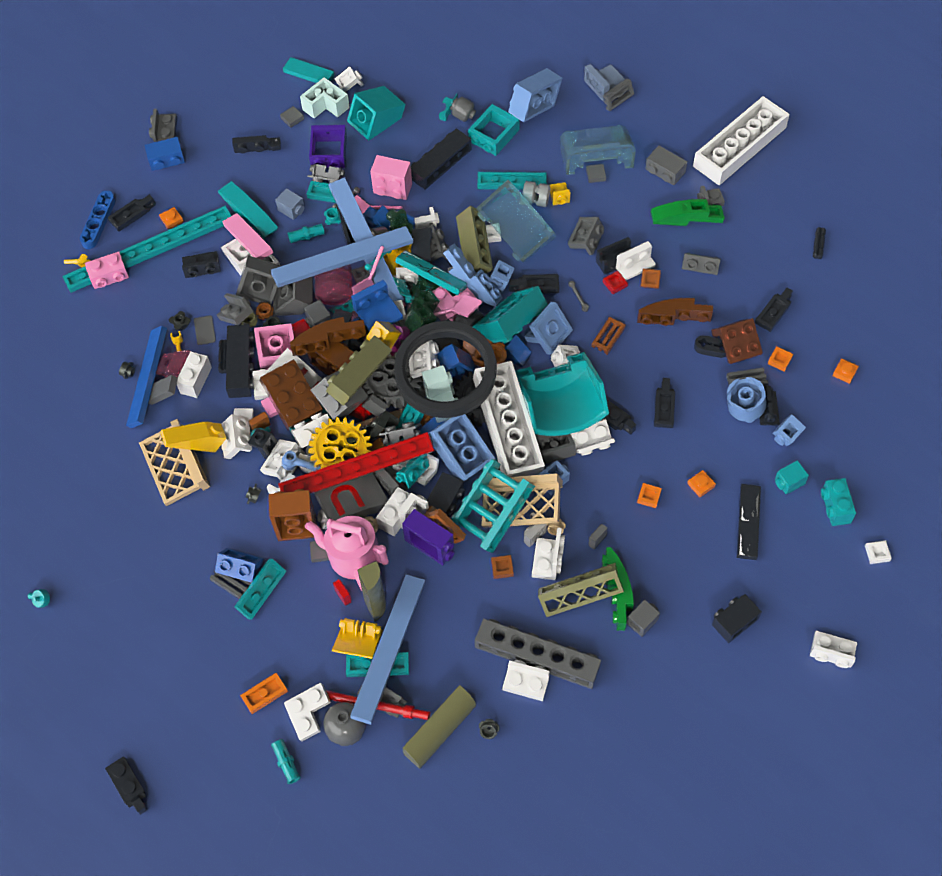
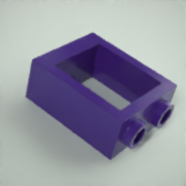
M311 125L310 165L318 164L327 166L326 168H329V166L345 168L347 142L345 125ZM341 141L340 155H316L317 142Z
M414 509L402 523L404 540L443 566L455 554L453 534Z

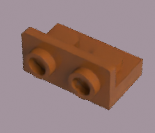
M434 506L428 508L424 516L452 533L454 544L465 539L466 534L441 509H436Z

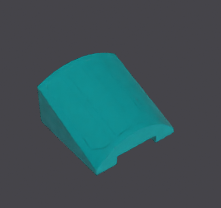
M585 352L567 356V364L534 373L531 367L515 371L535 434L561 436L576 433L596 424L609 414L603 381Z

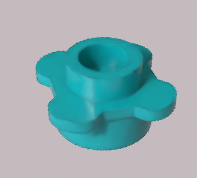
M329 208L324 212L327 225L340 223L336 208Z

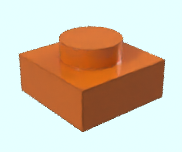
M175 207L159 214L160 219L168 230L184 223L183 218Z
M776 346L768 361V365L785 372L793 354Z
M841 358L832 376L850 384L859 366Z
M704 470L689 479L687 483L699 497L712 490L716 485Z
M643 483L637 503L656 508L662 488Z

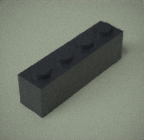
M457 128L448 133L441 142L436 143L429 152H426L422 158L411 165L412 181L426 190L472 150L471 138Z
M249 324L227 326L226 391L229 398L251 397V390L254 389L252 374L255 371V366L252 358H255V349L252 347V342H255L254 331H251Z

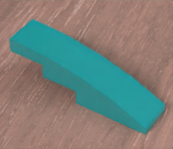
M232 181L218 190V193L234 212L238 213L252 229L255 228L264 240L278 230V226Z

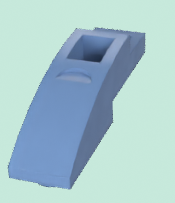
M455 243L443 253L453 266L449 273L466 282L467 286L465 289L468 288L476 298L489 305L496 306L501 301V293L491 283L489 276L482 269L475 272L473 265L467 261L462 250Z

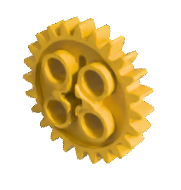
M336 417L334 423L331 419H328V425L322 422V429L316 427L315 432L317 434H311V438L314 441H309V446L312 448L308 452L314 454L310 457V460H316L314 467L321 466L320 469L345 461L343 459L345 456L354 458L371 452L367 450L372 448V444L367 443L370 440V436L364 437L367 430L360 431L361 424L355 427L354 420L347 423L346 417L343 419V422H340L338 417ZM333 434L337 437V440L331 441L327 436ZM354 438L356 443L350 444L347 442V439ZM339 446H342V451H338ZM332 453L334 458L327 459L324 454Z

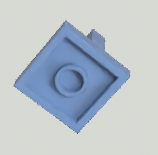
M551 302L529 326L531 330L524 337L527 342L540 343L546 354L552 355L557 346L561 345L573 329L557 303Z

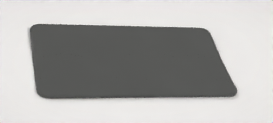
M212 316L194 318L197 344L203 345L215 342Z

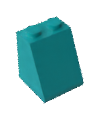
M385 86L354 93L347 122L367 140H371L402 118L406 104Z

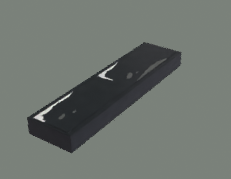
M741 484L737 558L757 560L761 486Z

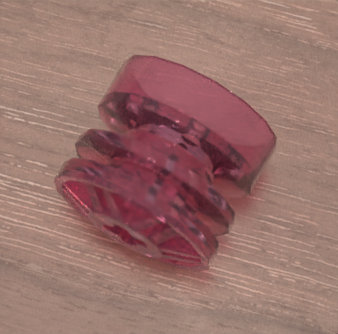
M350 264L314 276L315 297L317 300H321L322 303L327 305H340L351 300L353 295L351 287L353 285L352 267Z

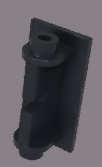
M765 386L766 409L759 417L760 425H780L776 391L771 386Z

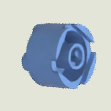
M746 377V379L741 380L739 378L729 385L727 389L728 411L734 418L751 423L764 413L766 409V392L759 380L752 377Z

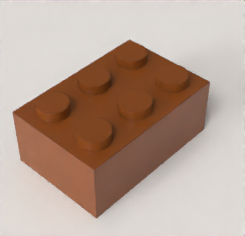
M298 489L294 492L285 493L278 491L274 494H269V517L278 541L314 538L313 533L305 528V524L310 521L317 525L316 513L309 490Z

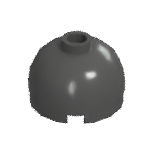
M349 702L336 703L326 712L323 725L325 734L331 742L340 746H349L362 738V734L366 729V723L351 719L350 716L355 704Z

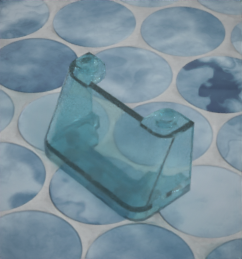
M617 125L566 131L560 136V147L566 175L575 174L574 170L578 166L583 168L584 162L616 159L617 164L623 162L625 168H634L636 149L625 126Z
M509 179L476 208L479 211L477 214L483 222L487 220L514 251L512 256L518 262L522 261L524 263L558 236Z

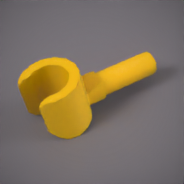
M81 254L79 259H65L64 264H78L80 267H84L85 263L90 260H87V255Z
M178 331L179 336L173 337L171 333L170 337L176 346L178 357H182L181 343L183 338L181 332Z

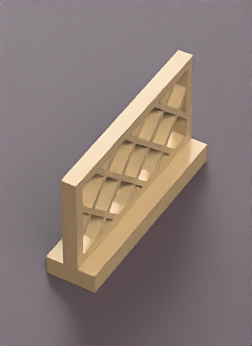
M175 419L174 421L170 422L172 426L168 428L183 425L180 423L178 419ZM161 431L139 442L166 506L200 488L204 491L210 487L194 450L179 449L180 452L177 458L170 457L173 450L168 447L165 455L158 454L161 445H164ZM157 443L153 452L147 450V445ZM156 457L163 458L160 467L153 465ZM168 460L175 462L172 470L164 469ZM180 463L186 464L183 474L176 472ZM162 472L170 474L166 483L160 481ZM174 475L182 477L178 486L171 484ZM186 478L193 481V486L183 488ZM169 487L176 489L174 496L167 498L166 493Z
M558 474L511 477L517 482L522 481V479L527 480L535 486L533 491L538 495L530 503L526 500L528 505L518 513L510 526L559 523L560 488H563V480ZM492 478L488 484V487L500 495L504 493L502 496L505 498L510 493H514L512 487L498 478ZM548 490H555V495L549 501L543 497ZM483 493V507L490 512L494 510L500 515L495 509L500 503L495 502L491 505L489 503V496ZM542 498L546 504L538 511L533 505ZM549 507L554 509L553 518H545L542 514ZM532 508L537 514L532 519H526L523 515ZM482 516L481 526L483 528L492 527V522H488V519Z

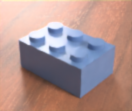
M546 68L517 82L513 88L514 93L510 100L508 112L522 122H526L554 107L562 77Z
M465 414L449 418L428 433L433 447L452 475L458 479L467 480L481 470L491 459L495 460Z

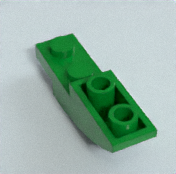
M707 199L671 202L652 208L650 211L653 224L687 226L689 221L723 223L725 219L722 206L708 205Z
M607 547L606 554H602V567L615 563L624 592L612 596V604H616V611L612 613L613 623H616L617 631H625L626 611H632L634 605L632 588L621 560L611 547ZM615 579L606 581L604 584L607 585L609 590L618 588Z

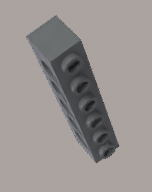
M483 618L475 638V648L511 661L520 660L532 667L536 665L542 666L547 671H550V675L590 689L593 688L600 669L601 660L594 654L580 653L574 647L560 646L554 640L548 639L546 641L540 639L534 633H523L514 626H503L494 619L486 620ZM497 635H501L504 637V639L502 641H497L494 639V637ZM521 642L524 646L516 648L514 643ZM535 649H541L543 653L541 655H536L533 653V651ZM554 656H561L563 660L556 662L552 658ZM580 663L583 667L576 669L572 664Z

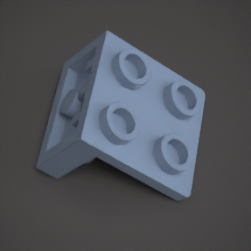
M591 64L585 66L584 81L602 101L606 100L602 95L625 80L612 65L599 71Z

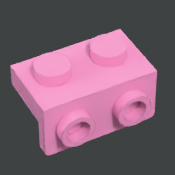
M119 252L85 263L94 289L129 278Z

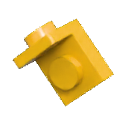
M566 182L550 185V197L553 205L570 203V190L567 189Z

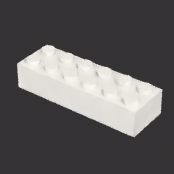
M762 96L695 153L693 167L716 184H722L786 129L790 114Z
M509 361L497 364L494 387L487 399L481 404L498 463L501 464L500 470L509 477L539 475L545 465L513 363ZM485 367L477 368L474 371L473 381L476 388L483 378Z

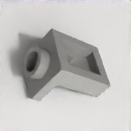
M534 512L530 514V519L536 515ZM547 524L530 525L524 532V543L531 547L537 541V538H541L546 533Z

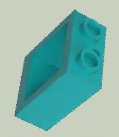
M491 104L468 129V137L471 138L473 145H477L486 152L497 156L519 131L520 120ZM489 121L505 128L496 140L480 132Z

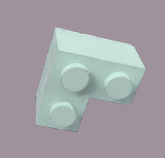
M322 78L300 96L303 111L313 118L317 117L325 109L336 117H339L349 109L348 94L326 78Z
M443 365L421 372L428 399L440 402L458 400L457 397H453L455 392L452 384H450L453 383L451 374L445 371ZM435 417L437 423H440V422H443V421H446V420L449 419V418H438V417Z

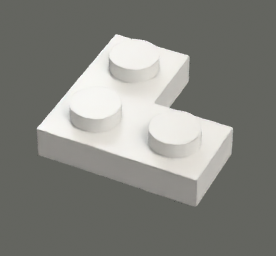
M322 683L284 702L298 738L302 742L321 732L313 712L331 703Z

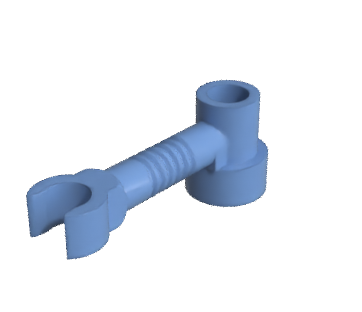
M287 451L281 461L282 467L286 470H293L296 465L312 471L321 468V466L315 468V463L296 457L293 451Z

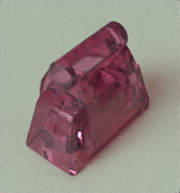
M190 350L164 353L157 367L156 374L163 375L165 378L170 375L178 378L190 354Z

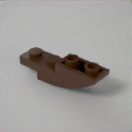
M695 298L663 300L639 309L637 323L668 326L674 325L675 319L711 322L713 305L695 304Z
M340 317L313 326L290 342L293 356H302L306 353L323 352L330 349L329 343L341 342L347 339H358L366 336L364 320L345 323L344 317Z

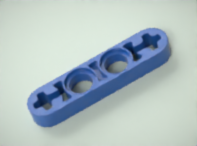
M102 191L96 199L80 235V242L85 249L94 248L100 239L108 217L115 205V198L111 191ZM98 211H105L103 215H96ZM93 224H99L96 229H91L90 227Z

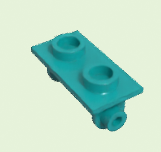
M427 454L410 459L406 463V467H403L396 473V480L400 483L406 482L407 488H410L430 466Z

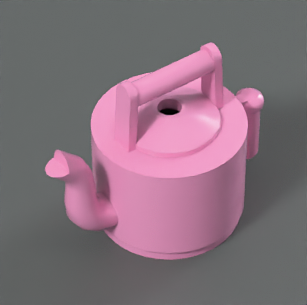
M345 516L336 521L329 518L325 534L312 521L305 524V528L313 533L319 547L326 550L334 571L343 578L355 579V569H360L375 561L383 565H387L389 562L386 547L378 544L373 526L362 517Z

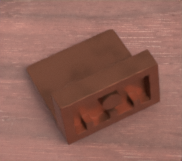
M753 318L711 330L713 337L720 336V339H722L729 364L763 353Z

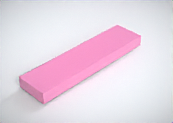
M238 213L222 221L224 227L253 257L264 259L273 253L272 248Z

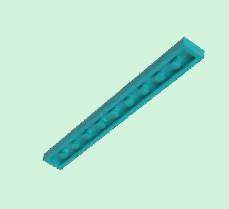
M226 205L119 251L125 269L223 227L222 221L231 217ZM86 266L62 276L70 293L92 284Z

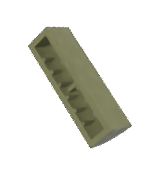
M377 561L358 569L357 572L364 601L374 621H377L383 616L387 603L380 568Z
M461 685L455 689L403 747L404 755L419 769L476 707L474 699Z

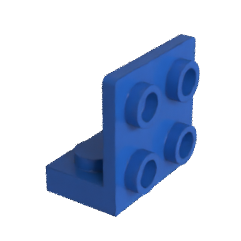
M384 280L351 296L353 309L359 318L364 320V325L369 332L376 321L394 324L403 319L402 313L388 294V286Z

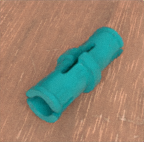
M321 223L311 227L304 226L302 229L288 232V238L290 243L300 240L307 241L312 237L324 235L325 232Z
M280 739L272 743L271 747L278 759L277 765L279 768H282L287 783L293 784L300 780L301 777L293 763L294 757L289 754L284 740Z

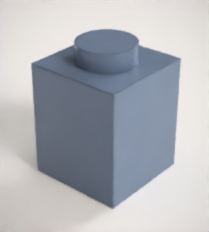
M287 188L275 199L278 211L293 220L298 215H301L305 209L303 198Z

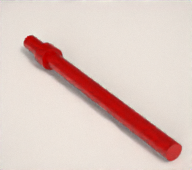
M326 690L329 699L333 701L355 704L357 700L356 696ZM380 701L377 710L401 714L404 718L409 719L415 717L428 720L430 718L429 711L415 709V706L411 705L400 706Z

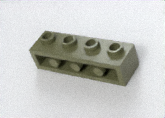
M469 206L456 216L461 250L467 261L473 265L475 272L482 269L487 274L493 269L484 214L483 211Z
M375 335L370 341L366 339L360 346L361 350L359 352L355 351L349 358L350 362L348 364L345 362L338 370L340 373L338 375L333 374L327 382L329 386L326 392L343 406L379 368L392 351Z

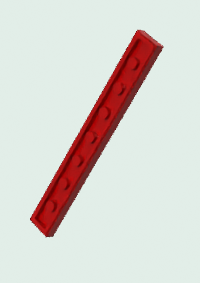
M426 432L278 483L280 491L285 493L303 489L305 491L309 490L310 494L433 452L434 448L429 434Z

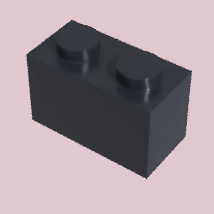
M442 472L427 499L428 506L441 509L448 517L450 515L453 516L457 508L456 503L459 499L462 500L466 491L464 489V481Z
M746 594L740 598L738 596L735 597L728 604L729 607L725 610L721 608L713 616L712 626L728 643L759 620L762 613Z

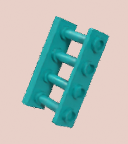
M494 459L485 464L483 473L474 481L471 492L464 497L459 511L454 513L451 518L460 528L464 527L482 539L480 547L491 553L495 551L535 488L533 484L525 479L517 482L498 470L501 464ZM493 476L514 489L511 498L506 499L488 487ZM483 493L503 505L504 509L500 515H494L477 503ZM472 510L492 522L493 526L489 532L485 533L466 520Z

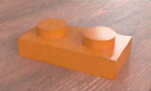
M275 673L240 696L251 714H254L287 693L288 690L278 674Z

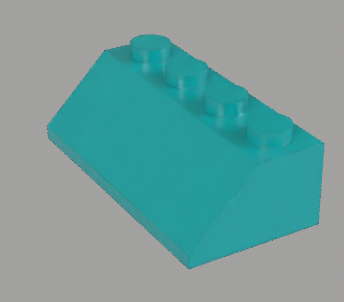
M539 286L513 292L472 327L493 343H507L513 339L512 336L523 330L522 327L531 323L533 317L540 315L548 304Z

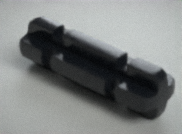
M818 227L816 229L813 249L814 259H822L826 235L825 228Z
M226 339L219 341L218 370L221 374L226 373Z

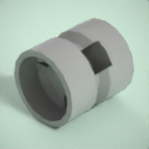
M526 181L522 194V203L529 205L536 203L537 206L547 207L550 185L543 183L537 185L536 182Z

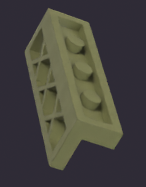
M613 563L541 587L538 590V597L546 617L622 593L624 589L618 576L617 566ZM615 579L618 588L609 590L603 587L606 581ZM592 586L598 589L594 596L584 594L588 587ZM569 593L579 596L577 601L572 603L566 601L565 598ZM551 599L560 602L557 608L551 610L548 609L546 601Z

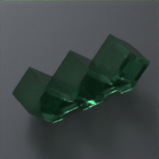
M420 275L411 289L410 295H412V298L408 303L405 325L411 333L424 325L436 321L437 317L433 313L440 302L432 292L440 286Z

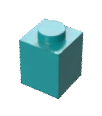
M795 461L777 472L775 483L787 495L805 485L809 475L801 464Z

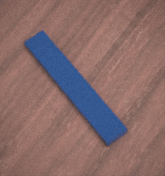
M164 326L151 330L126 424L130 428L139 426L144 422L167 328Z

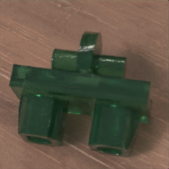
M392 209L386 214L387 220L390 221V231L406 226L410 235L412 234L413 226L408 223L405 210L401 209L397 212L395 209Z

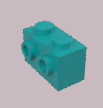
M846 478L827 480L821 489V497L825 502L826 513L831 525L851 524L856 511Z

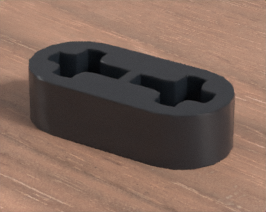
M704 335L696 338L694 349L697 353L718 358L726 357L722 339Z

